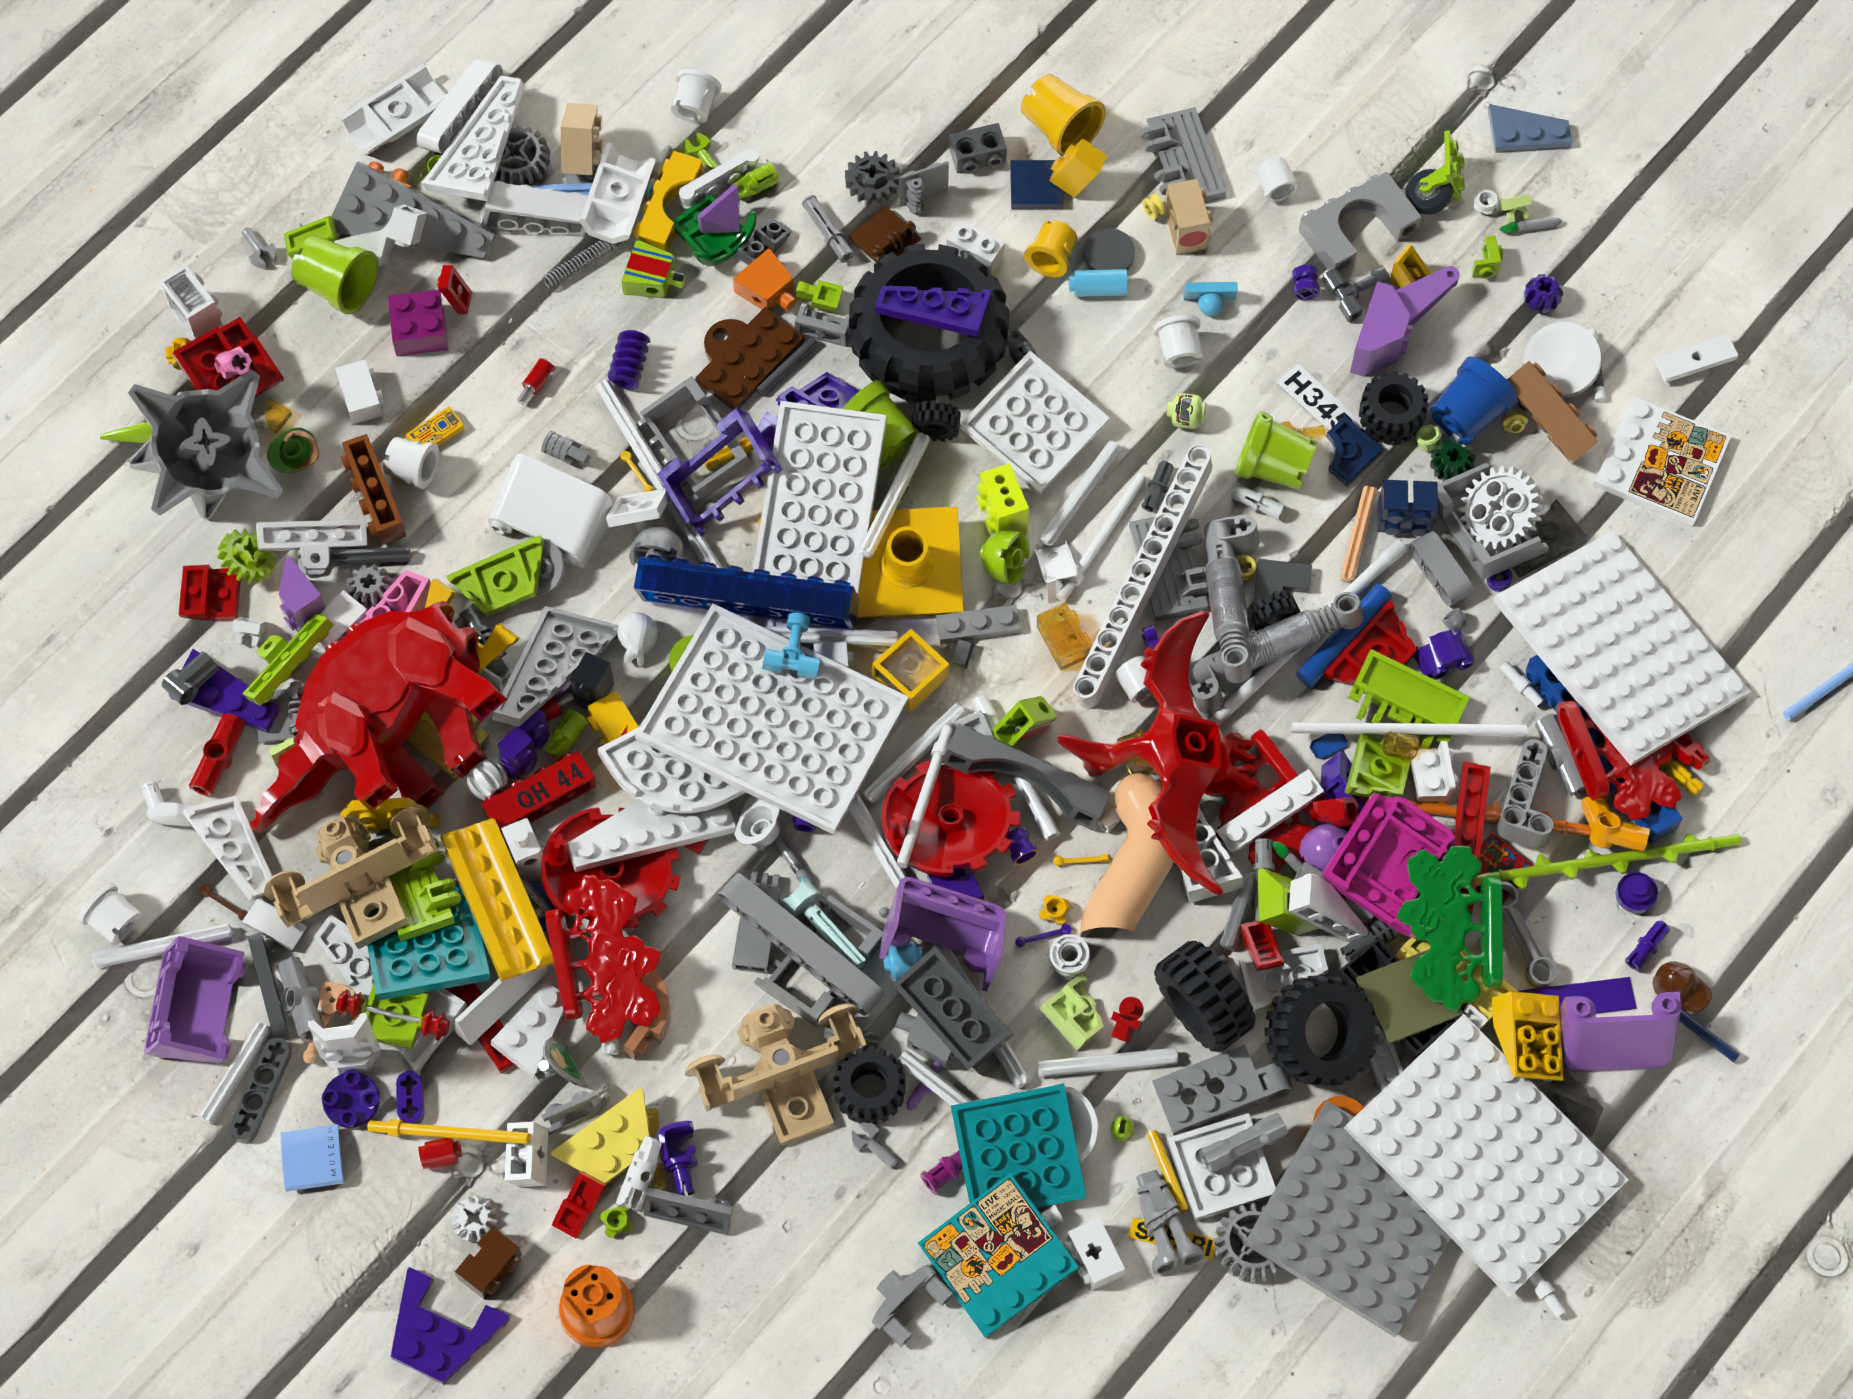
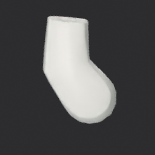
M153 781V786L152 782L141 786L140 789L148 805L146 812L148 819L162 825L192 826L183 814L184 809L191 806L165 802L156 781Z

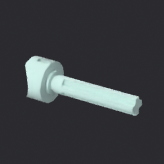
M802 878L797 890L788 898L779 900V904L796 919L805 916L838 953L858 969H861L867 961L866 958L818 907L817 903L821 898V893L807 878Z

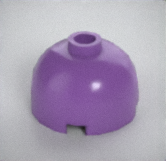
M1322 824L1306 833L1301 841V858L1304 856L1305 862L1324 871L1348 833V830L1344 827H1335L1333 824Z

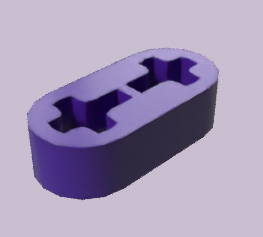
M405 1071L399 1075L396 1081L397 1114L404 1123L420 1124L425 1114L423 1082L418 1073ZM409 1079H412L414 1084H417L412 1086V1095H408L406 1087L403 1086L407 1084ZM408 1102H412L415 1111H418L413 1114V1118H408L407 1114H403L409 1110Z

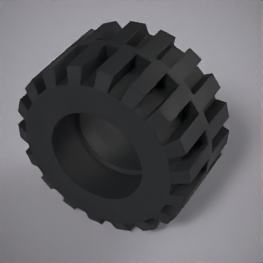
M1392 371L1391 375L1384 372L1381 373L1380 378L1375 376L1371 379V383H1367L1360 403L1359 417H1361V426H1366L1365 432L1368 435L1374 434L1373 439L1377 441L1383 439L1385 444H1390V441H1394L1395 444H1401L1402 439L1408 442L1411 440L1412 435L1416 437L1415 434L1423 427L1428 410V394H1424L1425 388L1423 385H1417L1418 380L1415 377L1410 379L1407 373L1403 372V375H1398V371ZM1388 401L1397 402L1404 406L1407 412L1391 414L1386 412L1380 404Z
M868 1046V1051H863L861 1047L856 1049L855 1055L851 1052L846 1054V1060H841L838 1063V1070H835L834 1073L836 1104H839L840 1111L843 1114L847 1113L848 1119L854 1121L855 1118L859 1119V1124L866 1120L871 1121L874 1125H877V1120L882 1119L883 1123L888 1121L889 1115L895 1116L898 1112V1106L901 1107L904 1102L905 1073H903L901 1063H896V1057L892 1053L887 1056L886 1050L880 1048L879 1052H875L872 1046ZM866 1074L877 1075L887 1084L886 1089L880 1095L872 1098L860 1096L854 1091L852 1086L859 1077Z

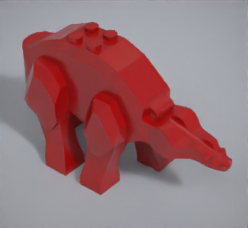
M446 601L435 602L423 610L414 612L389 611L364 620L362 623H355L348 628L347 635L340 641H333L326 647V652L320 657L305 683L295 721L296 729L299 731L293 740L296 747L281 756L277 780L263 793L261 807L255 809L256 818L250 822V827L257 833L262 832L288 808L316 798L335 773L350 769L356 777L354 795L371 812L398 790L400 791L401 798L408 797L414 800L416 804L428 808L445 792L403 746V743L409 739L424 711L431 717L443 742L444 762L450 770L462 779L468 775L474 766L488 758L481 750L471 713L481 722L508 699L492 683L476 674L480 668L477 631L474 627L458 629L453 622L455 612L450 603Z

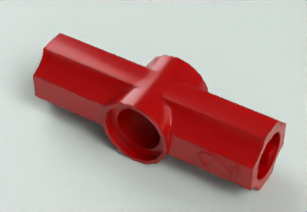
M230 713L222 715L212 738L203 747L204 755L191 779L190 789L206 797L213 795L224 770L229 768L232 763V753L246 726L244 720ZM224 752L219 758H212L214 753Z

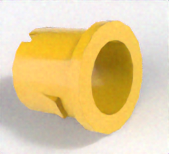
M1049 220L1045 221L1034 242L1024 252L1026 263L1031 269L1046 277L1057 278L1063 276L1069 268L1068 259L1077 243L1078 237L1076 232L1064 222L1053 220L1051 224Z

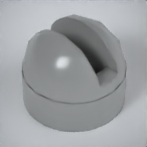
M1456 608L1449 612L1442 622L1448 629L1457 632L1466 625V617L1460 608Z

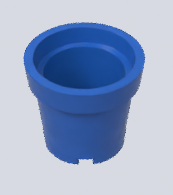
M1469 356L1457 369V376L1430 408V411H1435L1431 416L1447 435L1451 436L1454 433L1460 437L1457 440L1458 442L1462 439L1464 445H1469L1500 415H1506L1518 404V397L1510 383L1495 368L1479 358Z

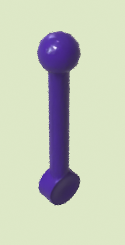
M1063 924L1057 930L1027 938L1017 937L1015 944L1021 948L1026 943L1060 934H1071L1072 928L1069 924Z

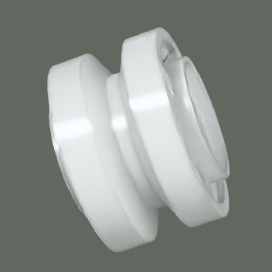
M1066 934L1057 938L1050 949V959L1054 970L1059 975L1067 978H1074L1082 972L1084 973L1090 963L1087 943L1081 937L1073 934ZM1069 950L1075 951L1078 954L1077 958L1071 962H1067L1062 958L1063 954Z

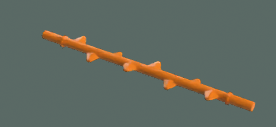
M1322 795L1321 797L1318 798V799H1324V800H1326V798L1324 797V795ZM1359 796L1365 805L1369 798ZM1408 800L1427 814L1455 817L1456 806H1450L1448 802L1427 803ZM1493 801L1485 811L1484 822L1499 823L1502 809L1497 801ZM1543 811V812H1542V813L1548 815V816L1552 819V817H1551V815L1549 814L1548 811ZM1552 819V831L1561 832V834L1571 833L1590 836L1592 831L1590 825L1566 822L1564 819L1563 821Z

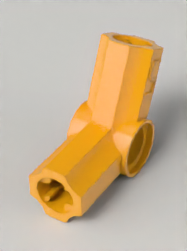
M1589 796L1582 799L1581 807L1592 830L1589 838L1595 846L1610 848L1613 845L1640 852L1645 850L1649 837V828L1622 822L1619 816L1611 812L1606 799L1592 801Z

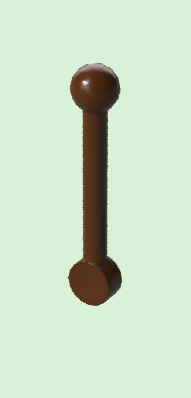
M203 885L200 888V893L203 897H211L237 914L238 918L243 921L248 913L246 910H239L213 893L208 885Z

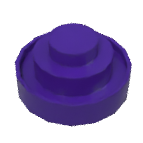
M1631 872L1624 875L1619 881L1615 891L1616 900L1628 912L1634 914L1644 913L1655 904L1658 897V888L1654 880L1647 874Z

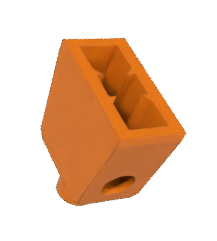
M769 248L733 278L734 292L761 310L766 307L771 311L774 307L780 305L787 312L797 302L791 295L794 290L792 276Z

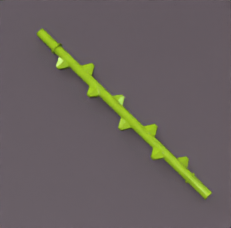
M1686 834L1683 843L1651 847L1647 843L1643 852L1632 850L1598 855L1593 850L1588 849L1584 858L1551 863L1543 854H1539L1535 866L1504 871L1499 869L1497 872L1477 875L1476 886H1481L1484 877L1496 876L1501 879V882L1512 881L1520 890L1526 889L1528 879L1532 877L1564 873L1570 879H1576L1578 870L1612 865L1618 872L1625 874L1629 862L1663 857L1670 863H1676L1678 854L1704 850L1714 851L1716 848L1741 845V837L1739 834L1715 838L1710 836L1708 839L1699 840L1692 834Z

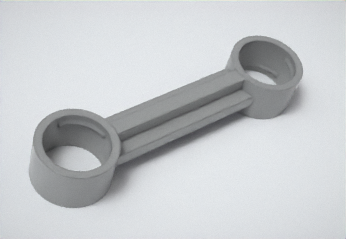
M1501 882L1502 889L1506 890L1512 899L1510 905L1502 906V915L1528 964L1526 969L1527 981L1536 988L1547 987L1557 976L1556 964L1550 958L1543 957L1516 906L1518 901L1517 889L1508 882ZM1538 963L1545 965L1550 971L1549 980H1538L1533 974V966Z

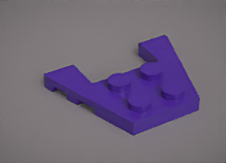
M409 1267L406 1273L390 1357L441 1384H445L471 1359V1356L482 1345L490 1341L492 1336L509 1322L510 1317L485 1305L472 1331L452 1323L420 1307L433 1283V1279Z

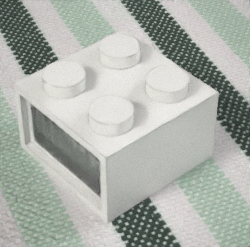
M187 265L159 281L168 307L193 340L217 326L219 328L223 327L220 319L223 314L217 306L219 302L211 290L206 291L204 289V282L196 271L192 273Z

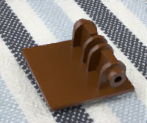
M887 206L849 235V238L875 263L891 252L896 257L904 254L906 246L916 245L922 240L914 232L916 226L912 221L903 222Z

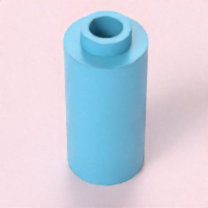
M1127 270L1074 271V276H1069V292H1074L1075 297L1127 295Z

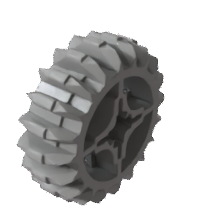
M520 123L517 128L511 127L503 151L502 161L499 163L494 181H502L506 184L518 186L525 184L533 185L534 180L541 182L542 174H547V166L550 165L551 160L547 141L544 137H541L538 130L533 132L530 126L523 129ZM534 151L536 155L533 161L531 162L528 158L530 157V153Z
M1251 1204L1250 1211H1247L1244 1205H1240L1239 1214L1233 1209L1230 1210L1229 1218L1222 1217L1220 1221L1223 1227L1216 1228L1215 1233L1220 1237L1214 1239V1245L1220 1247L1215 1251V1255L1217 1257H1224L1220 1262L1221 1267L1230 1264L1231 1267L1228 1274L1233 1275L1236 1270L1239 1271L1240 1281H1243L1245 1274L1250 1275L1251 1283L1255 1282L1257 1275L1260 1276L1262 1281H1266L1268 1278L1267 1272L1275 1277L1278 1274L1276 1267L1283 1269L1251 1248L1246 1251L1248 1246L1244 1245V1242L1252 1229L1244 1226L1240 1227V1225L1256 1223L1261 1212L1256 1211V1204ZM1231 1233L1237 1237L1236 1241L1242 1247L1238 1256L1233 1252L1230 1245ZM1251 1257H1258L1262 1260H1267L1262 1263L1246 1262Z

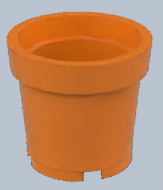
M590 1264L576 1268L565 1280L559 1303L560 1322L566 1334L576 1343L590 1348L607 1347L624 1337L630 1329L635 1316V1303L628 1287L607 1267ZM608 1294L613 1295L611 1300L607 1299ZM593 1310V1314L587 1315V1311Z

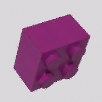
M439 289L388 295L392 342L396 356L448 350L444 303Z

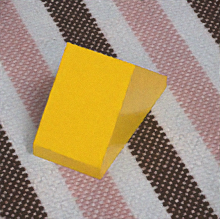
M1407 245L1393 264L1390 282L1399 288L1432 274L1412 245Z

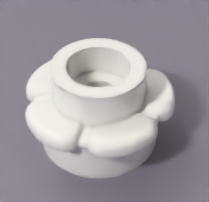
M1490 190L1479 192L1473 200L1475 202V210L1485 215L1494 213L1499 205L1496 194Z

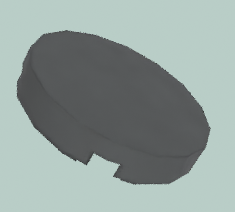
M1113 228L1099 229L1092 233L1086 240L1083 251L1084 260L1090 270L1126 269L1128 271L1134 262L1135 247L1131 238L1119 229Z

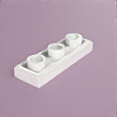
M1724 334L1657 356L1654 362L1664 382L1667 383L1737 360L1738 353L1728 334Z

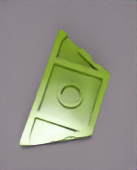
M538 535L446 575V578L484 614L491 616L537 596L544 540Z
M1359 734L1345 793L1368 798L1374 793L1385 797H1402L1411 761L1402 752L1398 751L1387 738L1381 741L1374 734Z

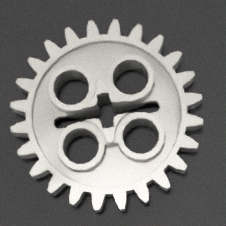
M1501 466L1499 472L1491 468L1490 476L1482 472V480L1478 482L1473 479L1475 487L1473 489H1465L1470 494L1469 497L1461 498L1466 503V506L1459 508L1458 511L1465 514L1459 520L1465 525V529L1474 542L1480 541L1488 552L1494 549L1501 553L1503 547L1508 550L1512 548V543L1516 545L1521 544L1520 538L1522 537L1529 540L1528 530H1537L1533 522L1541 521V518L1536 515L1537 512L1544 510L1542 506L1537 504L1543 500V497L1538 494L1540 487L1534 484L1535 480L1527 476L1528 474L1522 470L1518 471L1512 466L1509 470ZM1501 488L1500 493L1495 496L1496 491ZM1521 500L1520 505L1515 508L1516 503ZM1486 511V515L1481 519L1482 514ZM1507 522L1506 527L1501 530L1502 526Z

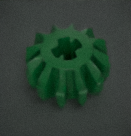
M1451 438L1447 441V444L1440 442L1437 445V449H1434L1431 453L1430 468L1435 469V477L1443 476L1442 481H1445L1475 468L1473 463H1475L1476 457L1475 454H1471V446L1463 447L1462 439L1457 444H1454Z

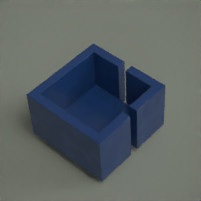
M1384 479L1377 503L1378 532H1384L1388 535L1410 533L1414 536H1423L1431 532L1438 513V482L1413 481L1412 503L1408 502V480Z

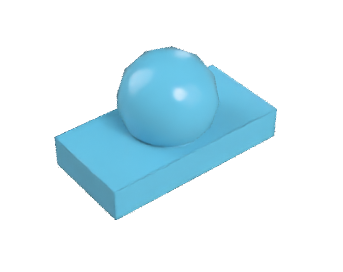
M1186 283L1183 291L1184 300H1198L1200 311L1205 315L1214 316L1223 309V299H1236L1238 283Z

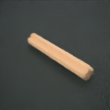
M1363 487L1340 579L1344 582L1352 583L1355 580L1377 494L1375 487Z

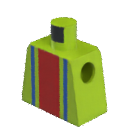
M636 240L621 280L623 294L664 298L669 285L680 288L684 287L687 273L675 270V259L671 253Z
M1042 696L1019 700L994 726L991 732L1003 744L1016 749L1036 740L1056 720V712ZM1016 727H1018V728L1020 729L1019 732H1016V730H1015Z

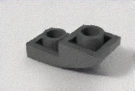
M771 217L755 229L754 237L737 249L736 257L749 265L768 248L775 253L790 236L791 231Z

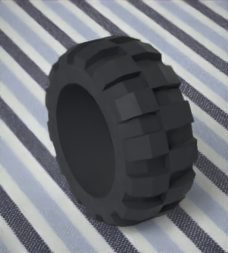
M924 244L906 246L904 254L896 257L891 252L874 264V273L867 271L855 287L854 300L849 305V338L852 352L859 358V366L873 382L882 380L887 390L897 397L903 399L906 393L915 395L916 402L923 403V401L931 403V400H936L937 396L948 395L949 399L953 400L968 394L971 383L974 382L977 386L982 385L996 371V363L1004 357L1009 331V308L1005 304L1006 294L999 280L993 275L988 276V267L970 254L966 259L959 256L957 248L939 244L938 250H927ZM882 286L917 287L918 290L926 291L931 290V288H942V291L955 292L958 291V288L969 289V292H982V289L991 290V298L978 337L968 335L958 344L939 351H920L902 345L884 328L883 322L887 316L875 313V305Z

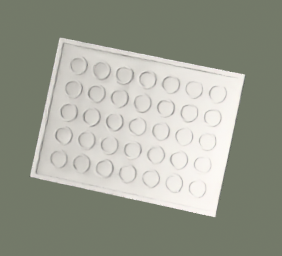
M1613 530L1497 594L1493 599L1495 605L1630 766L1746 698L1751 692Z
M712 604L636 732L635 739L834 835L906 706L908 696L801 645L799 649L804 652V656L820 659L816 679L797 676L798 671L782 668L781 673L764 670L762 665L765 649L782 652L784 647L789 646V639Z
M1464 1014L1344 1127L1508 1297L1521 1287L1628 1181L1620 1170L1528 1078L1513 1077L1505 1055Z

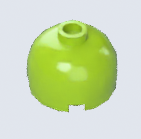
M1010 530L994 533L980 550V558L982 559L985 572L993 580L1004 584L1015 585L1021 580L1027 568L1021 566L1024 558L1029 559L1030 554L1027 536L1021 532Z

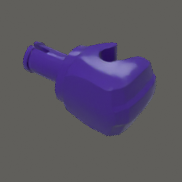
M687 1120L663 1126L657 1133V1139L662 1143L660 1156L664 1170L674 1175L676 1194L685 1195V1185L686 1192L690 1196L695 1193L690 1169L695 1167L698 1162L697 1157L694 1156L696 1153L694 1145L685 1151H679V1148L693 1137V1122Z

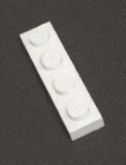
M1308 769L1216 831L1231 854L1234 855L1324 795L1325 792Z

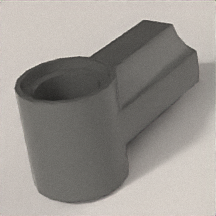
M202 651L181 670L175 669L169 672L162 681V687L180 705H186L196 697L199 691L198 688L220 669L206 652Z

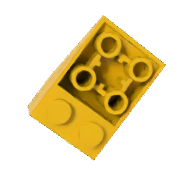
M1511 991L1493 997V1026L1513 1077L1563 1081L1559 996Z

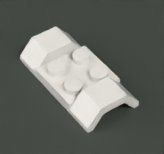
M421 64L339 118L349 137L364 154H370L387 142H394L427 121L447 94H444L433 81L426 66Z
M607 142L579 221L588 235L612 244L629 239L656 159L648 158L639 162L619 155L613 144Z
M367 1013L360 1014L353 1025L325 1029L320 1027L314 1020L308 1021V1027L313 1035V1042L321 1059H324L325 1063L338 1075L349 1070H355L363 1074L369 1073L382 1055L381 1047Z

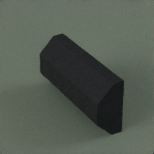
M1378 937L1341 968L1337 975L1341 980H1349L1355 984L1356 988L1360 989L1356 981L1357 977L1398 962L1400 959ZM1452 1019L1399 1040V1042L1413 1058H1416L1453 1025L1456 1020Z

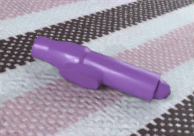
M934 1061L930 1068L938 1074L942 1066ZM919 1082L906 1102L907 1110L916 1109L926 1093L929 1094L931 1089L922 1082Z

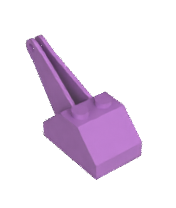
M1447 266L1396 291L1392 285L1377 281L1355 347L1350 373L1366 377L1397 363L1400 353H1406L1413 326L1458 284L1459 270L1456 267Z

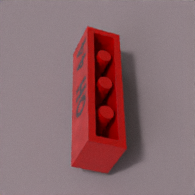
M579 751L566 753L551 766H543L537 769L531 777L525 780H517L510 785L509 789L502 793H494L487 797L485 802L481 804L487 820L495 819L501 834L503 827L527 818L531 824L596 788L595 776Z

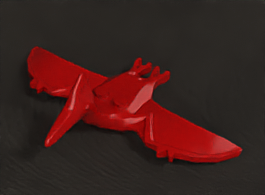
M1200 611L1182 618L1159 638L1154 649L1148 647L1144 651L1146 659L1142 661L1140 666L1147 671L1143 684L1159 703L1157 716L1149 730L1139 737L1111 744L1090 741L1069 734H1060L1058 736V743L1083 761V768L1087 771L1089 777H1097L1112 771L1134 757L1147 761L1160 776L1163 787L1156 799L1148 807L1152 819L1147 822V825L1155 832L1151 835V839L1159 840L1169 858L1192 880L1210 892L1221 895L1223 889L1209 873L1197 846L1196 824L1199 803L1208 785L1218 781L1233 780L1240 786L1251 789L1257 784L1256 779H1251L1247 775L1254 772L1256 767L1250 765L1255 759V755L1245 751L1254 746V741H1234L1222 734L1216 722L1203 719L1194 707L1188 682L1189 664L1196 640L1209 617V613ZM1230 756L1243 763H1247V765L1239 767L1232 765Z

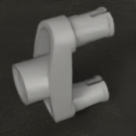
M929 1265L919 1268L905 1279L893 1270L876 1288L886 1299L874 1315L872 1323L880 1331L884 1330L900 1347L904 1346L913 1334L895 1317L896 1312L919 1289H925L941 1306L945 1305L954 1294L936 1277L937 1273Z

